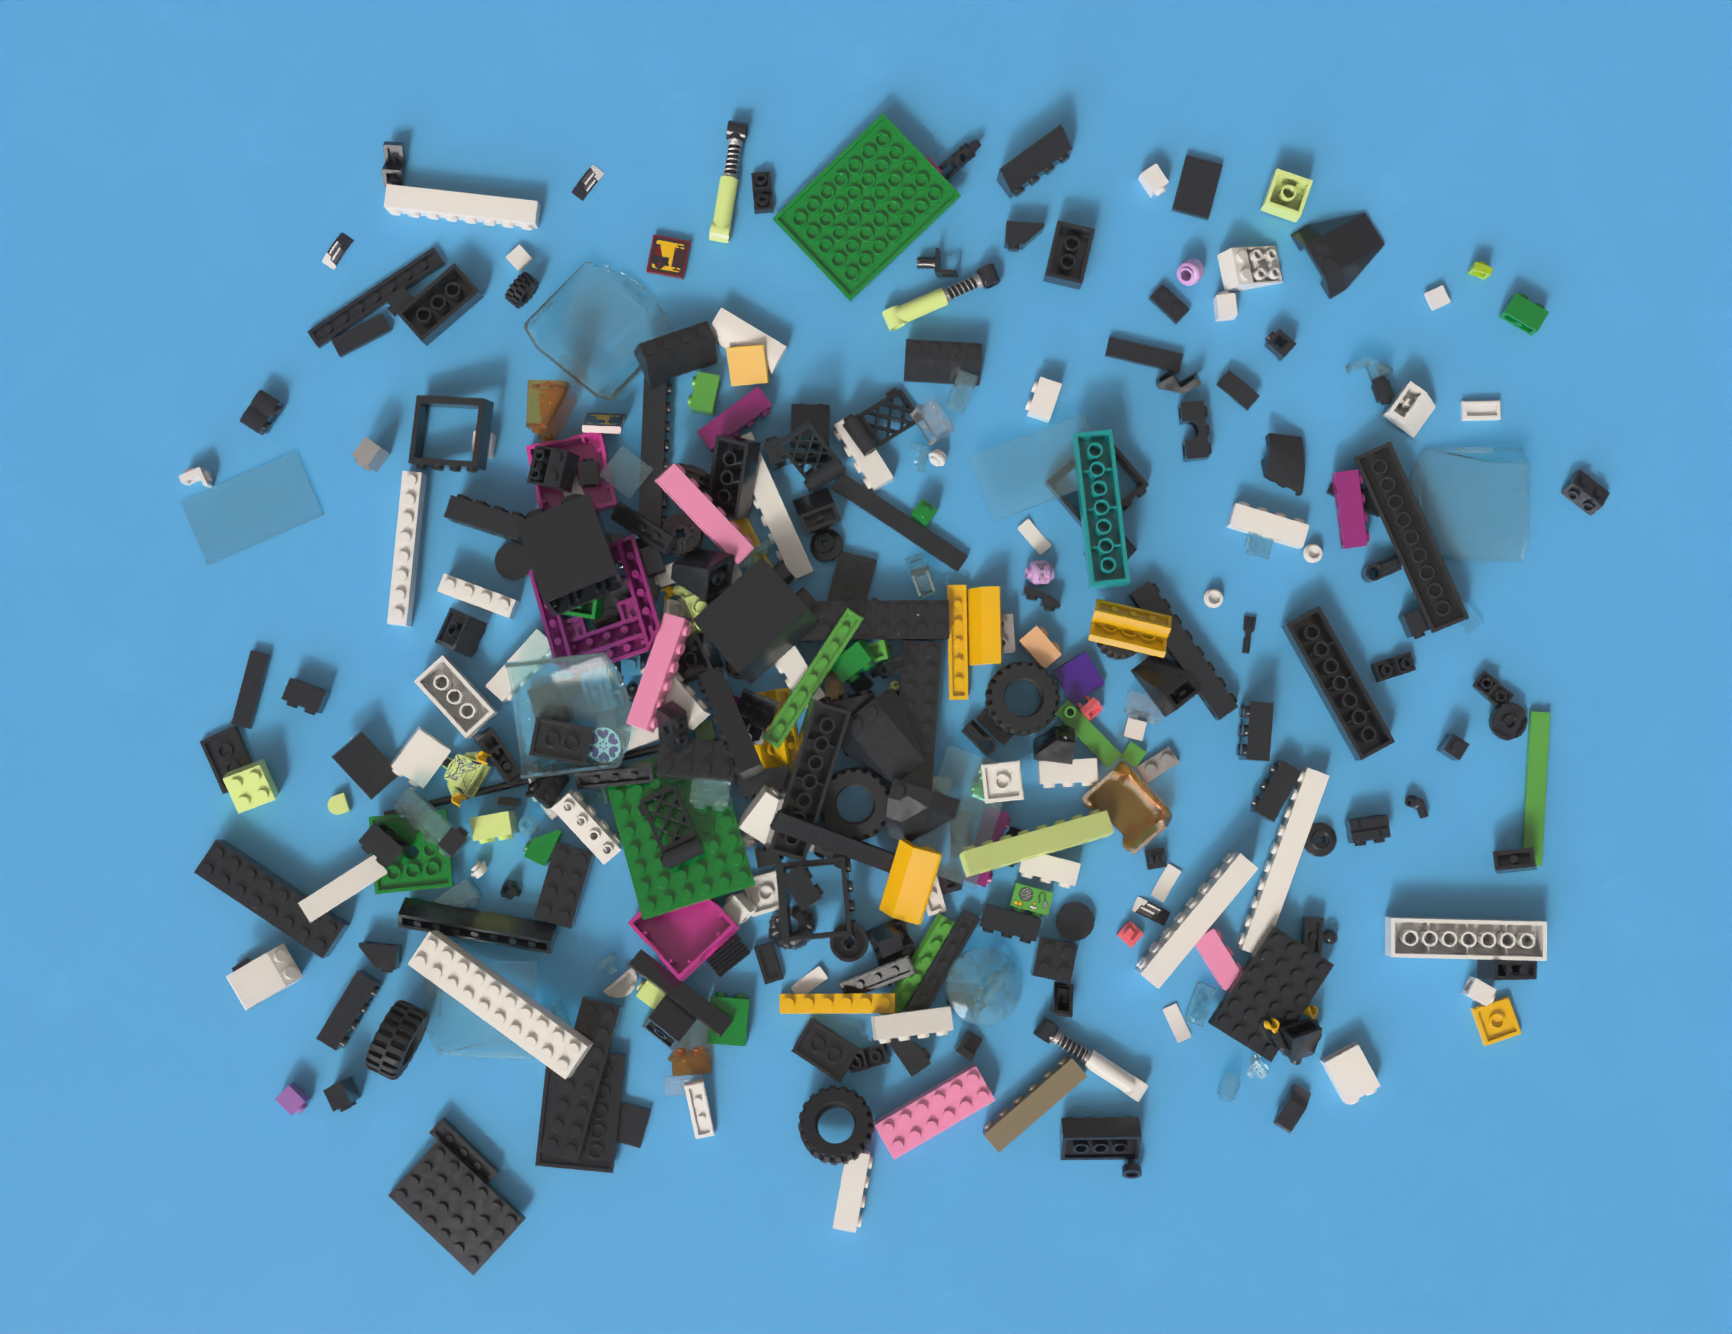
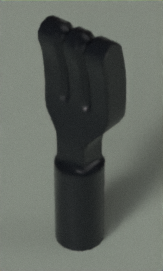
M1245 615L1243 618L1245 637L1243 638L1242 653L1249 654L1250 636L1255 630L1256 617Z

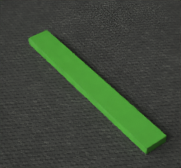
M849 608L846 609L762 739L777 749L780 748L809 704L810 698L814 696L864 620L863 617Z
M1529 711L1521 848L1533 847L1537 866H1542L1551 713Z

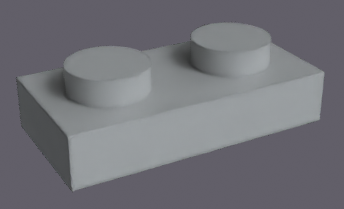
M1168 746L1139 764L1136 768L1144 781L1148 783L1177 765L1179 761Z

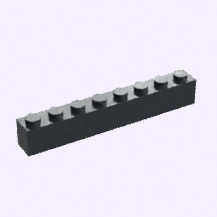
M644 377L638 513L662 528L666 521L663 511L664 508H667V497H664V490L654 480L669 466V459H666V451L669 452L670 443L669 440H666L667 433H670V421H667V414H671V402H668V395L672 394V384L666 380L649 386Z
M1148 581L1129 594V598L1136 608L1172 616L1166 650L1177 666L1188 673L1201 689L1198 696L1215 720L1222 719L1238 708L1236 697L1232 693H1228L1225 688L1227 686L1221 677L1218 678L1216 676L1212 663L1210 661L1206 662L1203 657V650L1192 642L1193 637L1188 630H1184L1180 625L1182 624L1181 619L1177 614L1173 615L1170 610L1171 605L1165 598H1161L1157 585Z
M405 897L398 912V924L401 928L423 932L438 930L446 936L546 954L552 953L557 938V925L553 923Z

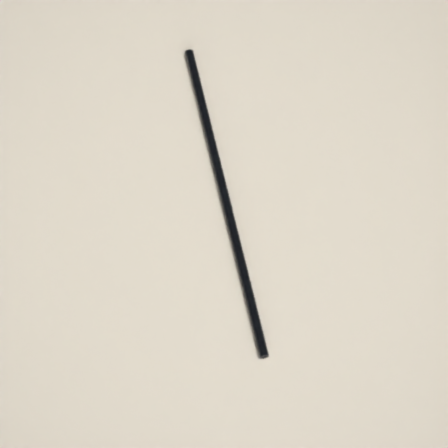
M660 744L621 753L614 761L609 763H599L593 760L589 761L587 766L576 764L560 768V770L568 775L574 773L575 769L601 767L658 753ZM524 777L511 787L506 782L479 788L474 797L527 785L528 783L526 777ZM452 796L385 811L384 815L412 813L452 803Z

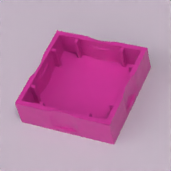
M587 432L564 440H551L526 446L530 466L535 445L571 451L580 456L578 462H582V459L593 458L594 461L599 463L601 486L582 489L585 495H590L599 512L616 507L618 497L604 433ZM577 465L576 475H577L578 480H579L578 465ZM536 485V497L539 508L549 510L561 505V501L565 498L563 492Z
M714 899L646 920L642 919L641 912L639 911L628 922L640 938L652 947L660 960L677 979L683 982L740 928Z

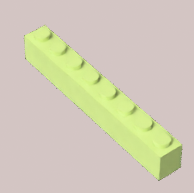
M1100 809L1089 812L1088 816L1076 815L1067 822L1062 819L1054 822L1053 826L1047 827L1045 824L1036 827V830L1032 832L1023 830L1018 832V836L1011 837V835H1006L997 842L988 840L981 843L982 846L976 848L975 845L963 848L964 851L959 855L965 875L970 877L1108 837L1114 833L1107 810L1100 812Z

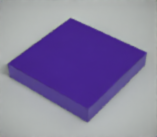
M1086 651L1052 671L1072 704L1105 684Z

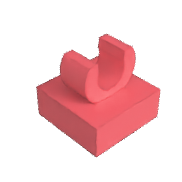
M1085 696L1088 702L1084 706L1078 703V707L1081 713L1091 722L1103 710V707L1095 697L1091 699L1089 696Z
M1128 920L1116 935L1132 948L1144 933Z

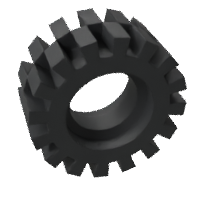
M523 272L521 275H518L517 279L513 280V284H510V288L506 291L505 299L517 309L521 308L536 293L535 290L538 289L539 282L529 273Z

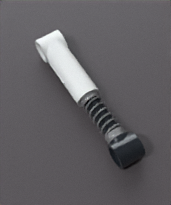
M1042 1017L1033 1031L1034 1035L1046 1043L1058 1044V1047L1061 1046L1062 1050L1065 1049L1067 1053H1071V1056L1074 1055L1076 1056L1075 1058H1079L1084 1063V1067L1119 1088L1137 1102L1140 1101L1149 1087L1147 1083L1119 1067L1094 1049L1092 1051L1090 1049L1087 1050L1086 1047H1082V1044H1078L1077 1041L1074 1042L1073 1038L1070 1039L1068 1035L1065 1036L1064 1032L1059 1030V1026L1045 1017Z

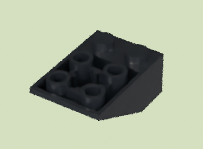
M1150 655L1130 670L1164 717L1179 709L1201 691L1188 673L1166 657Z

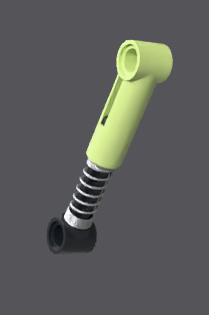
M728 121L726 139L728 140V149L726 151L728 154H726L727 159H725L724 173L719 180L714 217L710 227V241L729 243L731 222L739 181L736 175L737 167L739 166L738 162L740 161L738 158L741 156L739 152L742 151L740 149L742 148V143L746 142L748 123Z
M991 263L977 270V274L971 276L970 279L967 278L966 281L957 282V285L952 284V287L948 286L947 289L940 287L900 306L890 307L882 312V316L889 331H894L912 320L948 305V302H951L953 298L957 299V296L966 295V292L971 293V290L982 287L984 289L992 288L1001 282V278L994 263Z

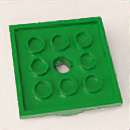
M448 809L369 817V827L373 823L384 822L408 844L416 846L419 850L415 857L410 856L408 852L398 865L385 866L384 868L388 873L374 882L375 894L454 886L452 857L437 845L449 831Z

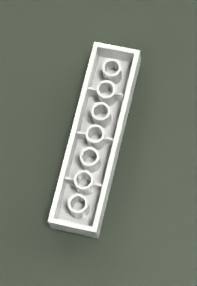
M1228 853L1223 858V864L1220 868L1216 867L1210 874L1211 879L1207 884L1204 882L1197 891L1199 893L1195 898L1191 897L1185 904L1187 908L1174 917V923L1170 928L1166 927L1161 933L1162 938L1158 943L1155 941L1149 947L1148 951L1150 952L1148 955L1141 957L1136 963L1137 968L1135 970L1158 989L1259 869L1241 853Z
M1385 916V955L1401 958L1547 961V922L1518 919Z

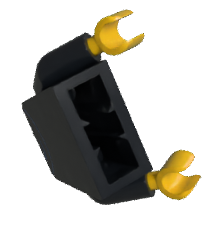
M1309 1005L1303 1012L1309 1018L1281 1027L1280 1031H1278L1280 1025L1278 1020L1270 1018L1272 1025L1268 1021H1264L1265 1028L1272 1030V1037L1282 1055L1287 1056L1294 1065L1301 1064L1302 1058L1313 1055L1322 1037V1028L1315 1017L1318 1014L1316 1006Z

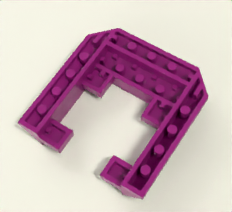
M634 534L618 539L615 543L611 544L617 562H622L632 596L617 602L622 620L617 623L589 632L586 619L576 616L569 619L566 614L554 617L543 602L533 571H529L554 663L576 675L648 652L661 628Z

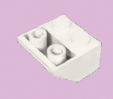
M1409 381L1402 387L1382 416L1414 438L1436 406L1426 391L1412 381Z

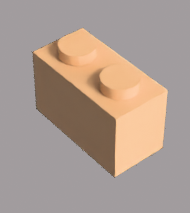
M1036 625L1018 643L1039 667L1047 668L1062 655L1059 652L1061 648L1055 641L1051 642L1047 638L1049 634L1043 627L1039 628Z

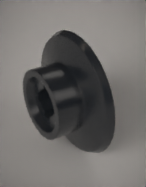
M833 529L817 532L810 542L811 553L817 560L822 562L835 560L843 550L841 535ZM823 542H828L829 545L823 547Z
M1321 822L1313 823L1304 848L1313 856H1327L1336 846L1337 837L1335 831L1328 824ZM1323 836L1324 842L1318 843L1317 838Z

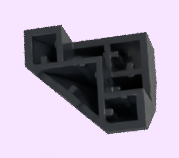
M894 779L888 796L886 810L889 838L898 841L906 839L912 842L914 839L937 829L942 824L955 819L961 800Z

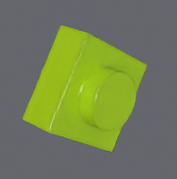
M1475 261L1469 267L1467 274L1485 280L1491 275L1493 268L1489 267L1485 262Z

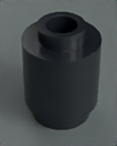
M1384 375L1371 380V389L1376 403H1381V405L1391 403L1395 395L1389 379Z

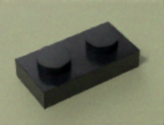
M1163 284L1149 297V300L1175 324L1190 310Z

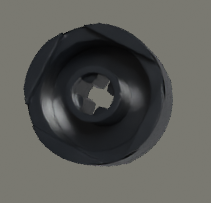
M846 922L837 925L833 931L847 930ZM858 923L854 936L830 938V948L833 954L844 962H854L863 957L869 945L867 932ZM848 937L855 941V943H851V946H847V943L844 942Z

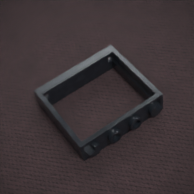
M417 395L408 463L416 465V469L427 470V467H432L433 470L444 471V468H449V471L461 472V469H467L466 472L475 473L478 470L486 471L494 402L485 398ZM429 407L478 409L472 461L423 458Z
M1114 445L1116 462L1138 486L1121 501V508L1125 511L1133 504L1131 502L1132 499L1136 496L1139 499L1147 492L1145 488L1149 484ZM1072 459L1044 485L1082 528L1080 514L1055 486L1075 469L1074 459Z
M847 857L775 864L782 942L854 936V931H857L856 919L853 920L852 912L855 911V902L851 900L850 892H853V882L849 880V872L852 871L851 861H847ZM841 864L847 930L792 936L789 891L781 877L787 874V870L795 869L799 865H802L803 868Z

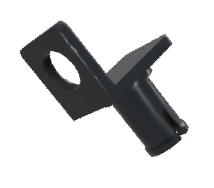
M936 248L934 257H917V269H934L937 278H958L957 270H940L941 251L939 248Z

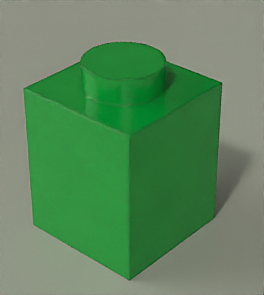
M922 499L911 513V518L926 528L938 510Z

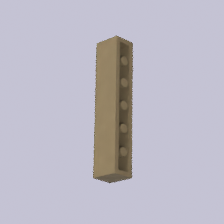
M1071 1056L1061 1058L1054 1070L1049 1069L1046 1071L1039 1083L1034 1082L1028 1087L1029 1091L1024 1096L1021 1094L1013 1101L1014 1104L1009 1109L1005 1107L999 1112V1117L995 1121L990 1120L984 1125L983 1135L998 1153L1087 1077L1086 1073Z

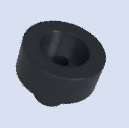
M507 879L502 885L500 894L501 897L511 900L514 896H520L521 889H518L516 881Z
M1129 1158L1127 1160L1128 1163L1122 1166V1176L1129 1179L1141 1177V1165L1136 1164L1135 1159Z

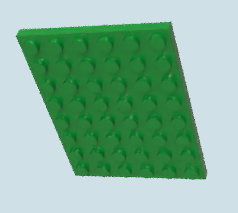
M882 113L793 198L773 220L851 302L961 197V194Z
M658 755L630 763L652 762L655 776L654 782L606 787L643 920L756 885L727 784L659 779L656 775ZM675 784L705 853L669 870L668 867L664 868L659 857L662 856L661 850L646 816H641L638 805H640L639 800ZM674 791L666 794L664 801L673 804L676 797ZM650 801L646 803L647 809L655 812L659 802ZM662 804L659 814L668 816L671 806ZM674 808L671 818L680 821L683 814L682 810ZM657 816L654 822L655 827L662 829L666 819ZM669 821L666 831L675 833L678 823ZM682 825L678 835L685 837L692 832L689 827ZM664 833L661 840L663 846L670 844L673 836Z

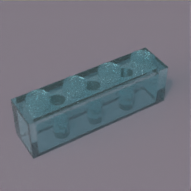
M408 787L393 804L396 808L395 812L402 818L406 817L413 829L416 831L420 830L425 834L423 836L424 839L430 844L434 843L437 847H439L437 844L454 826L413 787ZM439 847L438 852L441 855L451 858L448 853Z

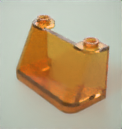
M528 380L526 427L531 429L532 433L538 434V440H541V443L557 440L577 404V393L566 381Z
M1119 761L1081 797L1083 804L1088 809L1096 810L1098 808L1101 812L1107 810L1111 823L1123 835V847L1133 855L1165 830L1173 817L1164 803L1123 761Z

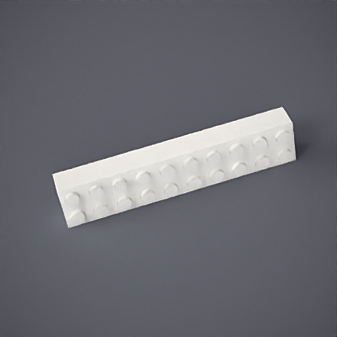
M438 930L429 931L408 963L417 972L564 1079L573 1075L594 1044Z

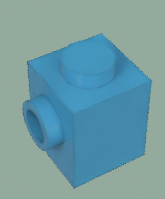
M637 655L621 660V676H642L643 674L640 671L646 666L642 656Z

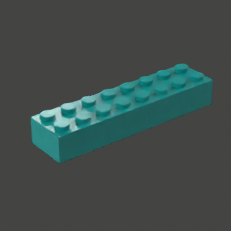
M1108 429L1073 433L1072 446L1089 589L1127 586L1130 583L1113 431Z

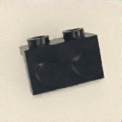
M1581 470L1574 474L1569 485L1561 492L1590 516L1603 507L1610 494L1603 486L1599 485Z
M555 764L541 767L537 772L538 776L529 784L528 791L525 794L527 798L534 797L546 809H550L570 780Z

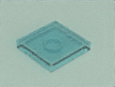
M622 446L599 473V476L627 499H630L653 469L625 446Z

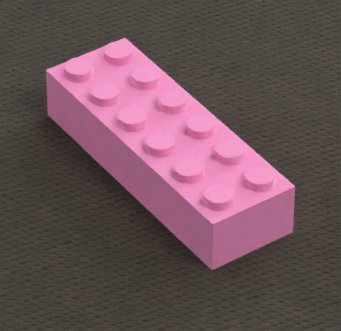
M973 1063L875 1120L874 1126L893 1159H896L995 1101V1098L976 1064Z

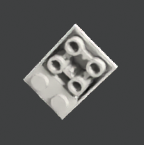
M1276 246L1236 247L1217 255L1224 291H1242L1283 283Z

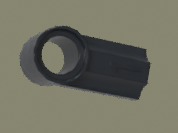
M1396 554L1364 567L1361 571V578L1368 583L1377 581L1402 570L1401 562ZM1369 569H1373L1375 571L1374 578H1371L1369 576Z
M974 720L969 722L961 731L982 754L991 755L995 751V740ZM990 741L993 744L992 750H983L982 743Z

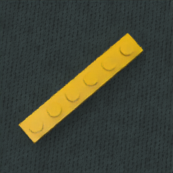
M947 585L950 638L948 639L949 700H968L966 585Z
M896 993L780 994V1014L896 1013Z

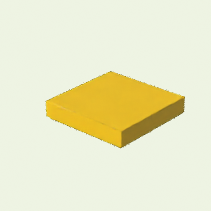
M765 344L726 348L731 386L769 383Z
M1508 996L1494 1000L1488 1007L1479 1005L1470 1008L1484 1046L1522 1034Z

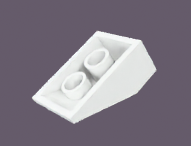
M284 943L226 976L245 1010L289 987L303 977Z

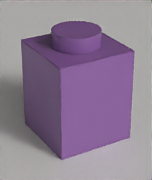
M294 1082L288 1085L275 1100L292 1116L297 1112L301 1114L308 1107L306 1103L311 1098Z

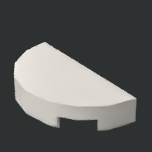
M630 968L603 992L615 998H623L629 995L636 987L638 981L637 972Z

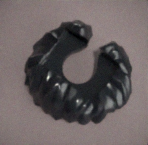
M799 905L790 907L791 916L799 923L798 930L792 933V936L813 934L816 931L813 912L811 910L803 912ZM777 913L771 916L768 929L769 938L773 939L778 947H782L784 950H797L806 946L807 942L811 941L782 942L780 914Z

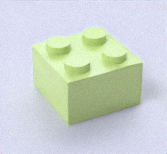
M1277 168L1271 177L1260 211L1296 223L1301 217L1313 181Z
M264 759L227 772L223 777V781L238 814L274 801L279 795Z
M515 810L470 818L473 841L479 840L480 844L494 842V837H498L499 840L514 838V834L519 833Z

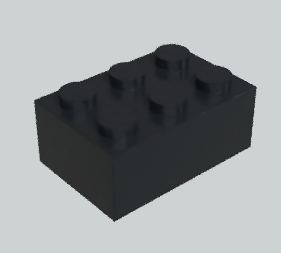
M1057 221L1044 274V282L1080 290L1095 229Z
M1248 701L1243 702V705L1240 706L1239 717H1242L1237 732L1238 736H1240V744H1237L1236 755L1239 756V760L1270 761L1274 703Z

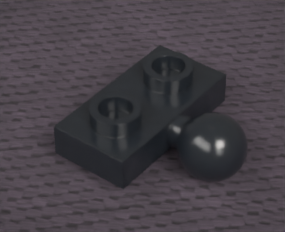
M1303 916L1301 944L1321 956L1322 941L1332 945L1337 942L1338 935L1332 929H1327L1323 932L1324 918Z

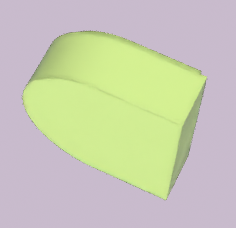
M345 793L335 795L329 799L328 809L331 813L339 815L351 811Z

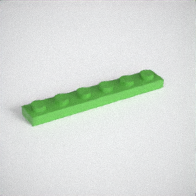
M940 913L935 917L911 958L917 972L898 980L891 992L896 993V1013L903 1012L955 924L954 921ZM879 1013V1014H880V1015H885V1014H893V1013Z

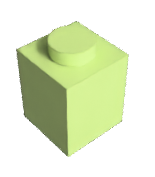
M642 980L636 988L639 991L636 997L654 1010L665 997V994L649 981L645 982Z

